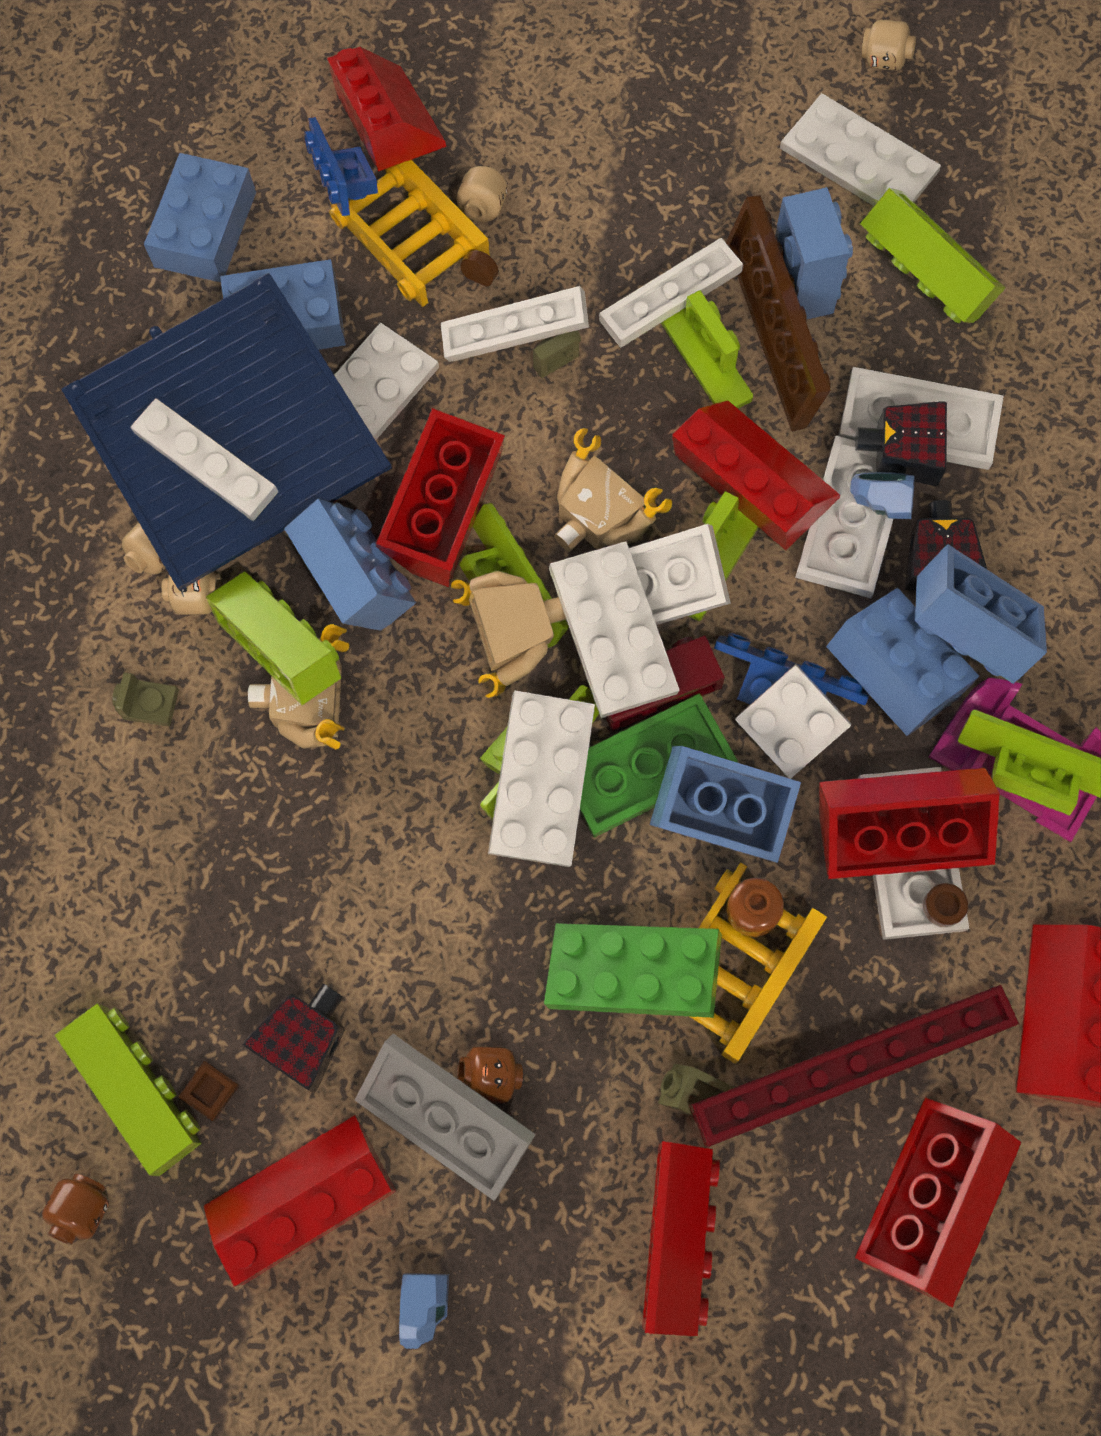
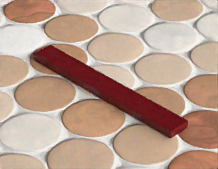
M998 985L699 1101L689 1107L704 1145L708 1148L1017 1026L1019 1022L1002 985Z

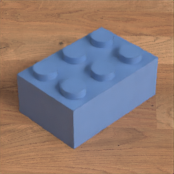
M179 153L144 243L145 249L155 268L221 282L220 276L226 275L256 194L249 168Z
M827 187L783 197L775 234L777 242H780L782 245L785 265L788 273L794 278L795 292L799 304L806 311L807 319L834 313L837 300L841 298L842 281L847 276L846 266L848 259L853 255L851 238L848 234L843 233L840 225L841 211L839 204L836 201L832 202Z
M331 259L220 276L224 299L250 285L263 275L270 273L318 350L346 345L338 285Z
M317 499L284 528L342 624L374 630L384 629L416 604V601L409 592L411 589L409 581L402 573L395 570L390 562L391 558L376 547L377 540L370 530L372 524L362 511L343 507L339 503L334 504Z
M949 544L917 576L915 622L928 634H936L950 643L961 655H969L983 664L991 674L1002 676L1014 684L1047 653L1044 606Z
M896 588L849 618L826 647L904 734L908 736L955 702L978 679L979 675L947 641L936 634H928L915 622L916 607Z
M672 746L650 825L778 863L801 782L688 747Z

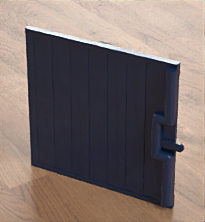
M270 273L263 275L250 285L162 333L158 326L151 327L149 333L153 339L61 389L179 591L281 533L289 523L317 499L333 503L392 469L390 462ZM155 398L276 486L278 493L254 521L132 431L130 427Z

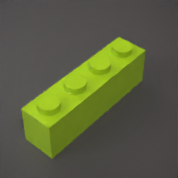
M889 188L860 223L869 232L866 235L867 240L880 250L886 248L894 256L891 262L903 273L908 274L911 272L920 280L917 283L918 288L932 299L937 296L946 305L943 311L957 323L961 321L974 323L1006 288L900 190Z
M244 571L206 596L217 623L301 705H304L341 679L336 665L339 656L335 648L327 640L321 642L306 620L303 619L299 622L284 600H275L271 590L262 580L256 582Z
M97 1003L55 1034V1037L149 1176H160L202 1144L196 1136V1133L201 1130L200 1126L186 1109L180 1113L171 1100L177 1096L174 1088L163 1075L158 1078L155 1077L148 1066L153 1062L151 1055L139 1041L133 1044L124 1031L130 1026L121 1012L115 1007L109 1010V1008Z

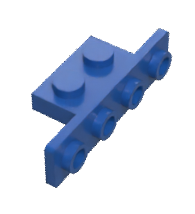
M316 117L308 118L310 131L304 132L307 152L312 154L315 170L320 172L323 187H327L330 203L337 204L342 216L350 215L348 198L359 200L367 195L378 193L377 179L361 147L332 151Z
M729 633L727 637L720 635L716 640L714 649L751 662L737 700L752 704L789 669L797 664L787 660L789 655L778 649L766 647L765 651L750 646L751 641L741 635ZM804 661L802 665L797 664L825 695L827 692H830L856 703L866 705L869 694L855 678L842 675L839 680L826 675V669L818 664Z

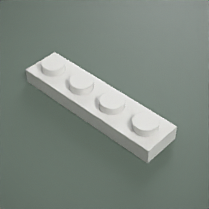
M719 238L600 312L599 321L621 348L684 309L687 296L699 290L705 296L740 274L743 263L724 240Z
M578 286L441 322L444 358L449 362L458 361L588 328L585 291Z
M156 398L130 427L137 436L252 521L259 516L278 493L274 484Z

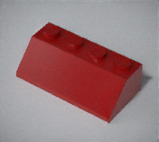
M362 47L344 49L338 52L337 55L327 58L336 93L378 172L446 147L443 136L401 66Z
M728 400L699 408L672 434L675 456L719 494L723 495L726 491L738 497V510L785 551L840 498V494Z
M432 408L380 532L376 547L410 573L449 587L473 528L475 518L479 513L502 455L505 435Z
M986 768L819 782V819L828 879L995 865L1000 792Z
M1032 925L1016 1093L1101 1108V927L1092 925Z
M925 1098L855 1259L953 1308L1022 1142L995 1122Z
M354 1115L203 1207L213 1246L233 1286L236 1287L248 1283L397 1191L358 1118Z
M662 1141L658 1146L642 1328L645 1333L698 1336L699 1325H707L709 1299L701 1297L702 1278L710 1279L712 1251L705 1250L706 1232L714 1233L716 1221V1205L709 1204L710 1186L718 1187L720 1160L712 1159L713 1149Z

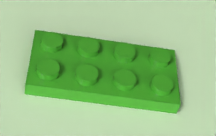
M700 693L588 748L579 811L593 838L655 808L672 746L688 747L738 763L737 758Z
M556 923L544 1005L548 1009L714 1018L722 934L719 929Z

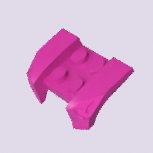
M987 678L974 687L960 705L928 757L951 771L986 768L991 777L996 757L958 742L959 734L972 710H978L1100 758L1101 731L1095 727L1078 746L1010 706V703L1022 686L1021 683L1015 682L1013 684L1008 680ZM997 787L1000 795L1037 816L1035 820L1037 823L1069 842H1072L1097 796L1079 790L1077 805L1069 816Z

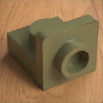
M578 330L556 335L554 338H546L533 349V368L541 379L579 357L581 336Z
M124 672L121 684L118 683L114 688L112 702L115 711L124 720L170 727L179 689L173 685L141 681L132 673Z
M673 1064L672 1069L666 1073L662 1080V1094L658 1103L693 1117L690 1105L735 1087L694 1067Z

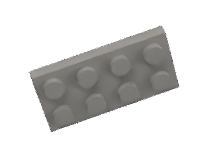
M392 1034L384 1042L355 1098L357 1103L493 1201L496 1200L536 1135L395 1034Z

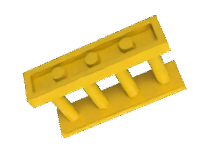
M412 160L387 168L386 174L377 180L378 193L367 195L359 200H349L350 215L342 216L337 204H331L332 209L329 210L335 224L340 229L347 227L398 281L397 286L402 295L408 301L415 299L422 307L428 304L425 285L463 257L465 258L469 251L478 250L490 256L488 238ZM394 186L396 188L403 186L409 192L407 199L370 226L357 214ZM425 209L431 215V221L392 250L380 238L416 210L421 212ZM448 233L454 239V245L416 274L403 262L404 259L438 234L445 235Z
M741 862L734 872L726 869L714 890L719 892L720 895L699 928L719 929L722 939L765 966L764 971L768 972L770 976L762 988L756 984L751 987L719 966L717 985L743 1001L742 1006L748 1009L740 1024L734 1020L729 1023L716 1013H714V1018L689 1016L721 1037L719 1042L726 1046L721 1055L734 1064L741 1058L827 916L814 908L811 909L806 918L800 914L795 917L786 910H783V916L777 925L787 931L785 935L792 939L784 953L778 949L774 952L752 937L739 933L730 923L719 917L718 914L735 886L740 883L747 869V866Z

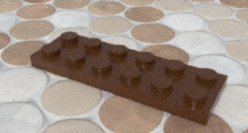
M761 195L746 197L726 244L743 263L742 272L737 277L788 423L793 432L807 428L831 391L830 378L821 365L817 342L811 337L806 323V311L799 304L795 292L794 278L788 273L783 259L782 245L780 242H777L772 229L771 214L765 209Z

